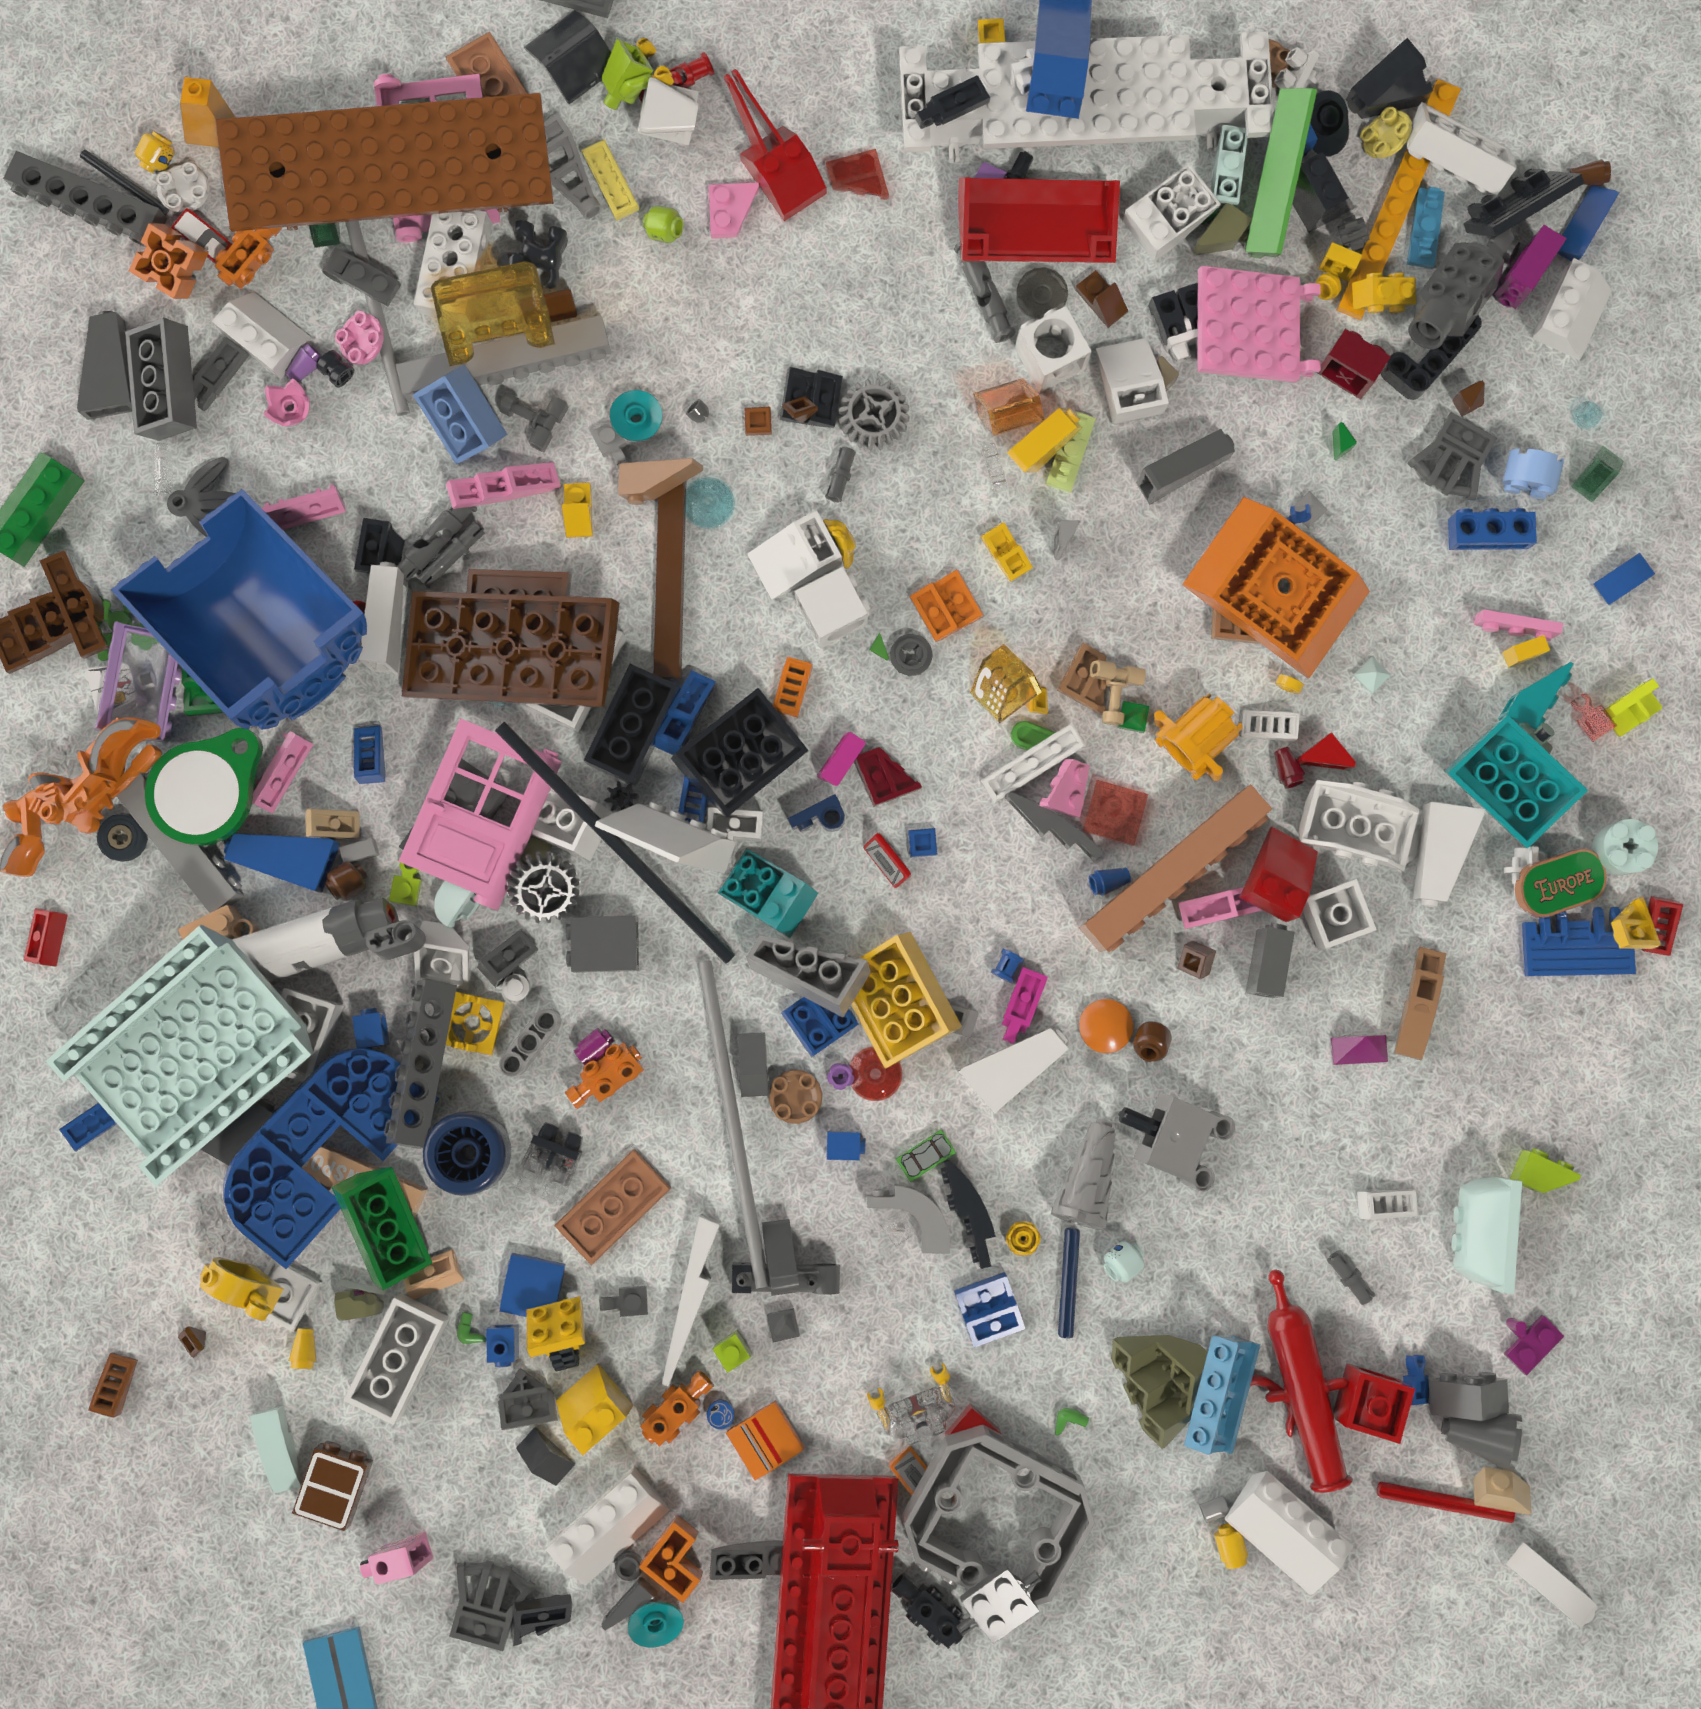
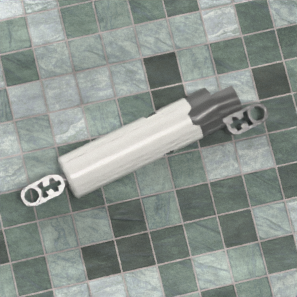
M380 898L365 904L360 899L352 900L232 940L267 981L271 982L367 950L372 951L381 959L391 960L420 950L425 944L426 936L411 921H399L395 907L386 899ZM412 932L411 937L405 940L406 936Z

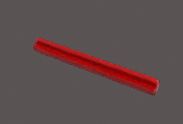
M1382 1481L1377 1485V1495L1383 1499L1507 1523H1513L1515 1520V1512L1476 1506L1474 1499Z

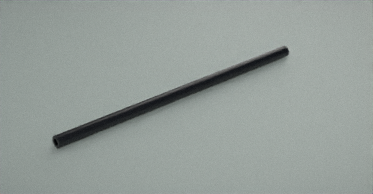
M505 721L495 730L725 964L735 956L711 929L620 837L595 826L596 821L601 818Z

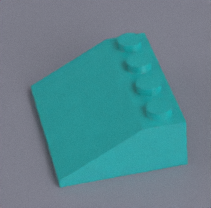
M1508 714L1465 750L1444 771L1527 849L1588 791L1584 785Z

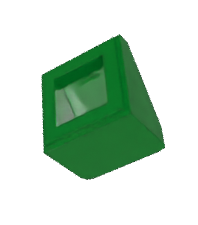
M1342 422L1332 431L1334 460L1336 461L1350 452L1357 444V441Z

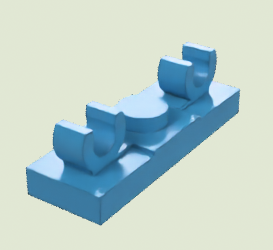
M1429 187V189L1418 188L1407 265L1433 269L1435 266L1445 191H1441V188Z

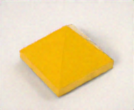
M1028 686L1024 704L1029 712L1048 714L1047 689L1045 687Z

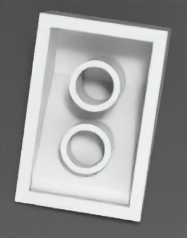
M551 788L531 835L568 853L591 861L601 838ZM578 795L601 819L614 814L598 802Z

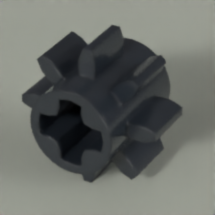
M617 781L616 788H607L610 792V797L604 799V801L614 804L611 807V812L614 813L617 809L624 810L634 805L633 799H637L639 795L637 793H630L633 788L632 784H628L625 788L622 787L620 781ZM620 792L628 796V798L624 799V804H620L615 800V798L620 796Z

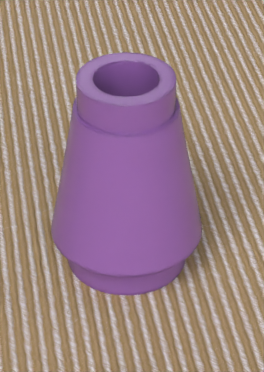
M308 343L304 348L301 346L288 370L285 372L290 379H295L299 382L317 369V363L322 355Z

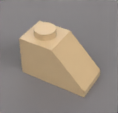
M1485 1466L1474 1477V1504L1476 1506L1527 1515L1532 1513L1530 1486L1513 1471Z

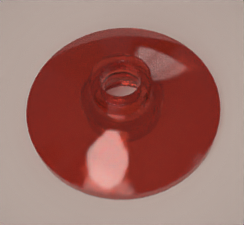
M874 1047L861 1050L850 1063V1067L853 1070L852 1075L854 1076L851 1087L860 1097L866 1100L881 1101L887 1099L897 1091L901 1084L902 1067L900 1062L885 1069ZM872 1069L880 1070L881 1076L878 1079L871 1078L870 1072Z

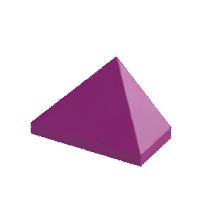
M1386 1035L1331 1038L1333 1065L1388 1062Z

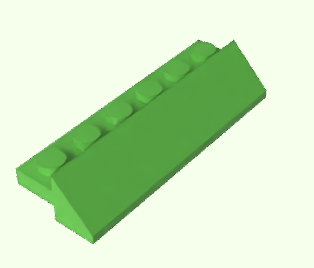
M1286 88L1279 91L1245 252L1251 253L1250 257L1261 259L1264 256L1276 258L1282 254L1317 93L1315 88Z

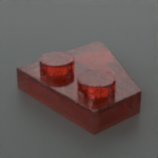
M876 149L826 162L833 190L841 192L851 191L865 196V194L880 196L883 200L889 199L888 189Z

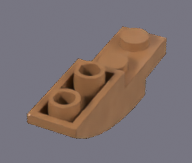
M1424 947L1417 949L1407 1000L1404 1002L1394 1050L1395 1054L1417 1060L1423 1059L1444 979L1442 974L1447 953Z

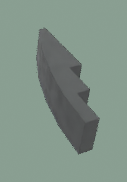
M1010 792L1005 799L1040 837H1043L1050 831L1067 850L1076 843L1093 862L1105 853L1085 833L1057 813L1041 807L1039 803L1016 793Z

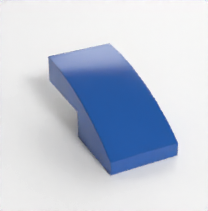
M1638 553L1593 583V585L1606 603L1610 605L1651 578L1655 573L1642 554Z

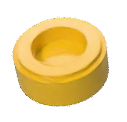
M1279 674L1275 683L1277 687L1293 694H1300L1304 683L1282 674Z

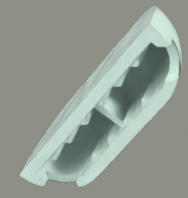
M444 881L434 901V909L439 921L445 926L453 928L455 923L462 918L469 919L479 906V903L473 901L476 893Z

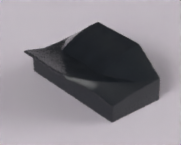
M363 518L354 566L356 572L370 573L371 565H380L381 562L393 563L396 566L401 562L405 540L393 530L392 524L389 521Z

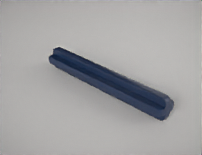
M1066 1228L1064 1233L1058 1335L1066 1339L1073 1338L1080 1242V1230L1077 1228Z

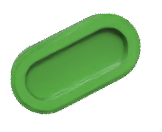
M1021 721L1013 727L1011 740L1015 746L1028 751L1056 732L1028 721Z

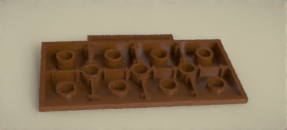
M468 569L466 593L412 591L401 696L405 698L604 707L614 655L620 603L613 598L570 597L572 574L569 572Z

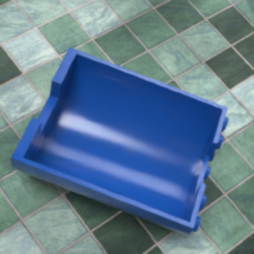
M241 489L199 521L208 535L206 538L197 542L188 552L175 559L167 568H164L158 558L154 556L149 561L142 563L128 577L120 580L111 591L234 724L244 729L258 726L263 730L277 727L279 721L289 717L291 720L302 716L321 703L346 678L343 672L349 664L357 662L363 647L360 645L362 636L367 635V622L364 613Z

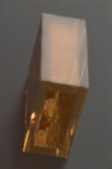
M1024 378L973 393L978 417L993 436L1044 421L1040 396Z

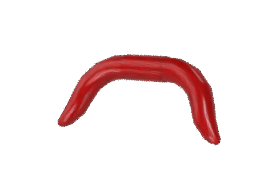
M1253 1375L1250 1386H1262L1269 1392L1283 1389L1274 1381L1261 1375ZM1285 1400L1282 1401L1288 1411L1285 1427L1287 1435L1291 1438L1295 1420L1290 1403H1287Z

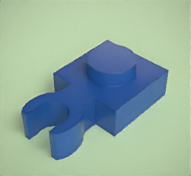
M1406 1355L1405 1363L1408 1375L1403 1376V1382L1415 1388L1411 1405L1428 1404L1429 1376L1424 1375L1425 1356Z

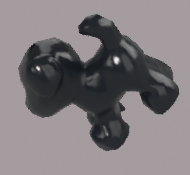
M525 220L516 221L514 232L516 240L522 243L519 253L503 252L499 255L497 265L502 270L504 279L512 286L513 290L523 293L528 291L533 280L534 269L537 268L549 273V279L543 284L544 287L548 289L556 288L559 282L562 254L568 244L566 230L551 226L548 231L550 245L545 246L535 240L536 232L532 223Z

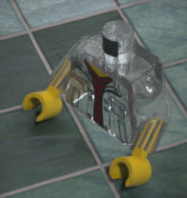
M942 1363L943 1371L940 1374H936L933 1366L930 1368L932 1377L939 1384L938 1387L935 1386L889 1404L888 1407H885L886 1400L881 1388H877L880 1395L879 1398L873 1399L870 1393H867L870 1407L878 1410L876 1414L887 1435L898 1439L903 1438L908 1445H913L918 1442H928L932 1437L946 1430V1421L954 1412L955 1403L951 1386L947 1384L950 1379V1373L945 1364Z

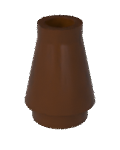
M1600 159L1576 168H1570L1569 173L1582 174L1585 183L1583 185L1603 186L1604 183L1610 182L1611 164L1610 161Z

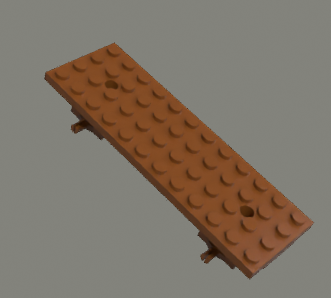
M541 93L215 119L229 229L232 232L287 227V230L293 231V229L298 230V226L487 209H497L498 212H503L502 208L504 212H507L510 207L554 204Z

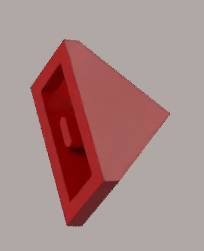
M1332 732L1296 759L1300 765L1346 771L1355 768L1356 764L1355 760Z
M969 1403L945 1432V1436L980 1425H985L1000 1434L1002 1433L993 1422Z

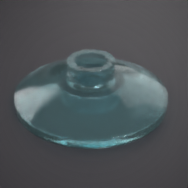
M705 477L694 481L686 489V518L693 525L703 529H714L724 525L732 516L735 507L734 495L729 486L717 478ZM711 497L713 501L711 504L706 505L703 503V499Z

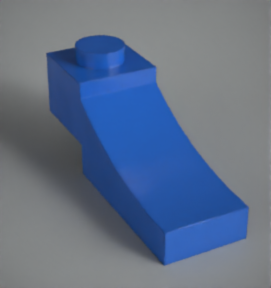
M691 670L670 706L668 716L656 734L654 747L674 755L686 745L696 721L715 687L716 681Z

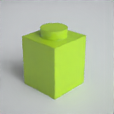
M738 1329L714 1344L712 1349L727 1373L750 1359L752 1351Z

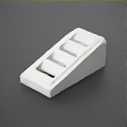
M1243 710L1241 721L1243 729L1241 730L1240 737L1294 742L1298 739L1300 714ZM1251 717L1256 718L1255 732L1250 731ZM1262 718L1267 719L1266 732H1261ZM1274 719L1278 720L1277 733H1273ZM1285 721H1289L1288 733H1284Z
M1415 1188L1357 1192L1360 1219L1371 1220L1419 1216ZM1402 1195L1406 1196L1407 1211H1403ZM1381 1196H1383L1384 1212H1381ZM1391 1196H1394L1395 1212L1392 1210Z

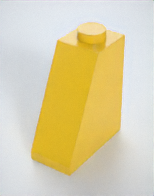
M1059 407L1013 446L1007 454L1024 473L1038 472L1082 429V426L1078 423L1080 421L1079 416L1071 408L1066 410Z

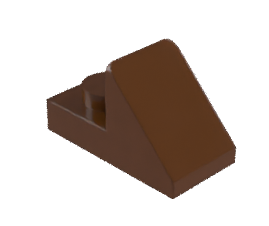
M1096 270L1076 285V292L1107 328L1128 313L1127 306L1117 284L1114 282L1109 286Z

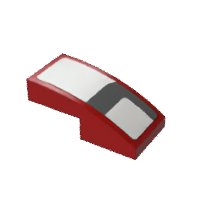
M188 208L183 211L170 227L182 234V239L193 241L209 251L207 258L214 264H216L217 254L221 250H228L232 246L231 242Z

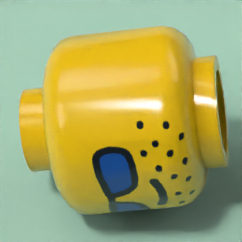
M155 131L152 134L144 133L135 149V156L141 160L139 166L151 173H154L155 169L161 172L166 171L175 155V150L171 146L173 142Z

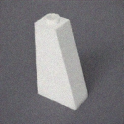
M389 562L371 565L365 607L367 635L362 636L361 639L363 649L359 660L373 672L398 674L404 574L395 564Z
M1429 802L1423 805L1413 900L1421 901V906L1438 907V903L1448 901L1483 819L1485 809Z
M1048 1028L959 1069L958 1073L993 1113H996L1069 1049L1065 1045L1068 1040L1060 1030L1056 1029L1053 1031L1051 1028Z

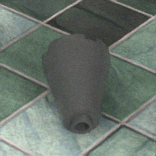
M1504 1414L1485 1421L1443 1417L1441 1434L1446 1435L1445 1441L1505 1470L1514 1471L1515 1467L1510 1463L1511 1461L1517 1462L1522 1429L1516 1427L1517 1421L1522 1422V1416L1519 1414Z

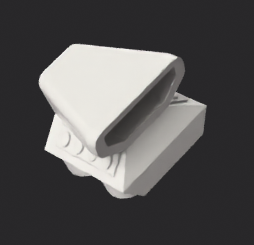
M650 77L648 88L644 90L638 133L689 145L698 112V91L674 85L668 86L658 79Z

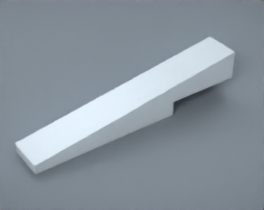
M700 1215L665 1367L662 1384L669 1386L711 1280L710 1277L701 1273L721 1222L704 1215Z

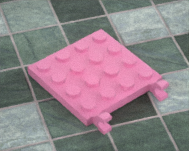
M1201 266L1198 269L1197 372L1297 382L1300 379V375L1312 377L1313 372L1321 371V360L1300 361V300L1312 301L1313 296H1319L1320 284L1309 283L1300 285V277Z

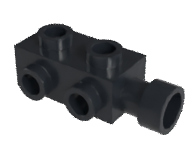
M905 1572L899 1575L891 1586V1592L898 1598L903 1597L907 1601L905 1609L907 1612L906 1617L916 1627H919L921 1624L928 1630L927 1636L938 1646L942 1643L949 1649L953 1643L958 1644L964 1637L956 1626L964 1621L962 1619L965 1615L963 1611L954 1603L948 1606L941 1599L944 1595L934 1585L931 1584L928 1588L922 1583L917 1588L913 1584V1579ZM929 1606L931 1609L929 1613L923 1614L921 1612L922 1607ZM944 1625H951L952 1627L947 1633L942 1631Z

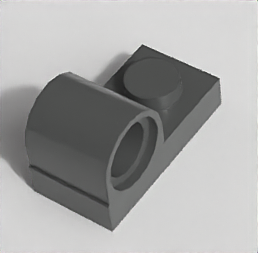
M520 929L481 959L477 968L496 988L508 976L512 975L516 968L537 953L538 948Z

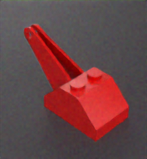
M734 69L731 73L735 82L729 74L724 75V80L730 90L751 143V147L740 153V159L756 183L759 182V187L785 222L826 195L827 187L811 153L798 135L784 126L776 130L748 89L741 74L737 69ZM741 93L768 136L765 138H761Z

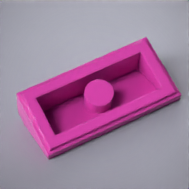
M851 731L844 733L817 774L818 778L831 785L838 786L865 746V741Z

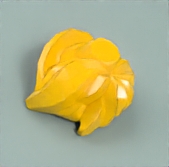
M824 519L823 523L828 532L837 541L835 545L840 549L844 568L849 569L853 563V551L856 547L854 537L841 521Z

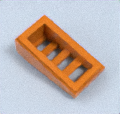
M791 657L786 658L773 704L777 712L798 718L813 664ZM790 668L805 671L804 675L790 672ZM787 678L802 682L801 686L788 683ZM784 688L799 692L798 697L783 693ZM785 699L796 704L795 707L781 704L780 701Z

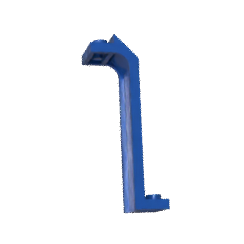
M1039 0L1034 61L1026 112L1079 119L1089 62L1092 0Z

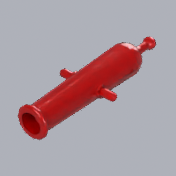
M1275 1269L1269 1273L1268 1280L1274 1287L1277 1305L1276 1309L1269 1314L1267 1325L1284 1386L1282 1390L1268 1392L1265 1399L1269 1403L1285 1400L1287 1403H1290L1313 1481L1310 1484V1489L1317 1493L1334 1492L1350 1486L1353 1478L1346 1471L1328 1395L1330 1391L1346 1388L1348 1381L1343 1377L1326 1380V1377L1324 1378L1311 1321L1307 1313L1300 1306L1290 1303L1283 1284L1285 1276L1283 1272Z

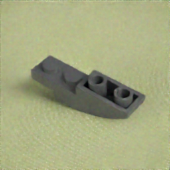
M783 1541L746 1542L711 1549L710 1580L766 1579V1575H780Z

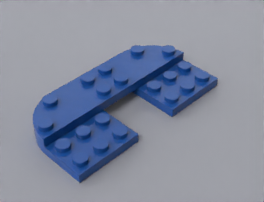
M352 1048L337 1052L325 1059L240 1149L228 1166L223 1183V1199L230 1219L243 1235L285 1269L292 1264L341 1209L335 1195L302 1168L333 1132L341 1125L382 1161L398 1146L386 1143L387 1136H385L384 1130L387 1121L391 1119L390 1099L392 1094L396 1092L398 1081H395V1073L397 1067L401 1064L383 1052L369 1048ZM412 1083L409 1087V1092L413 1097H416L419 1092L415 1083ZM437 1096L435 1099V1103L440 1099ZM409 1110L404 1114V1120L408 1125L413 1122V1114Z

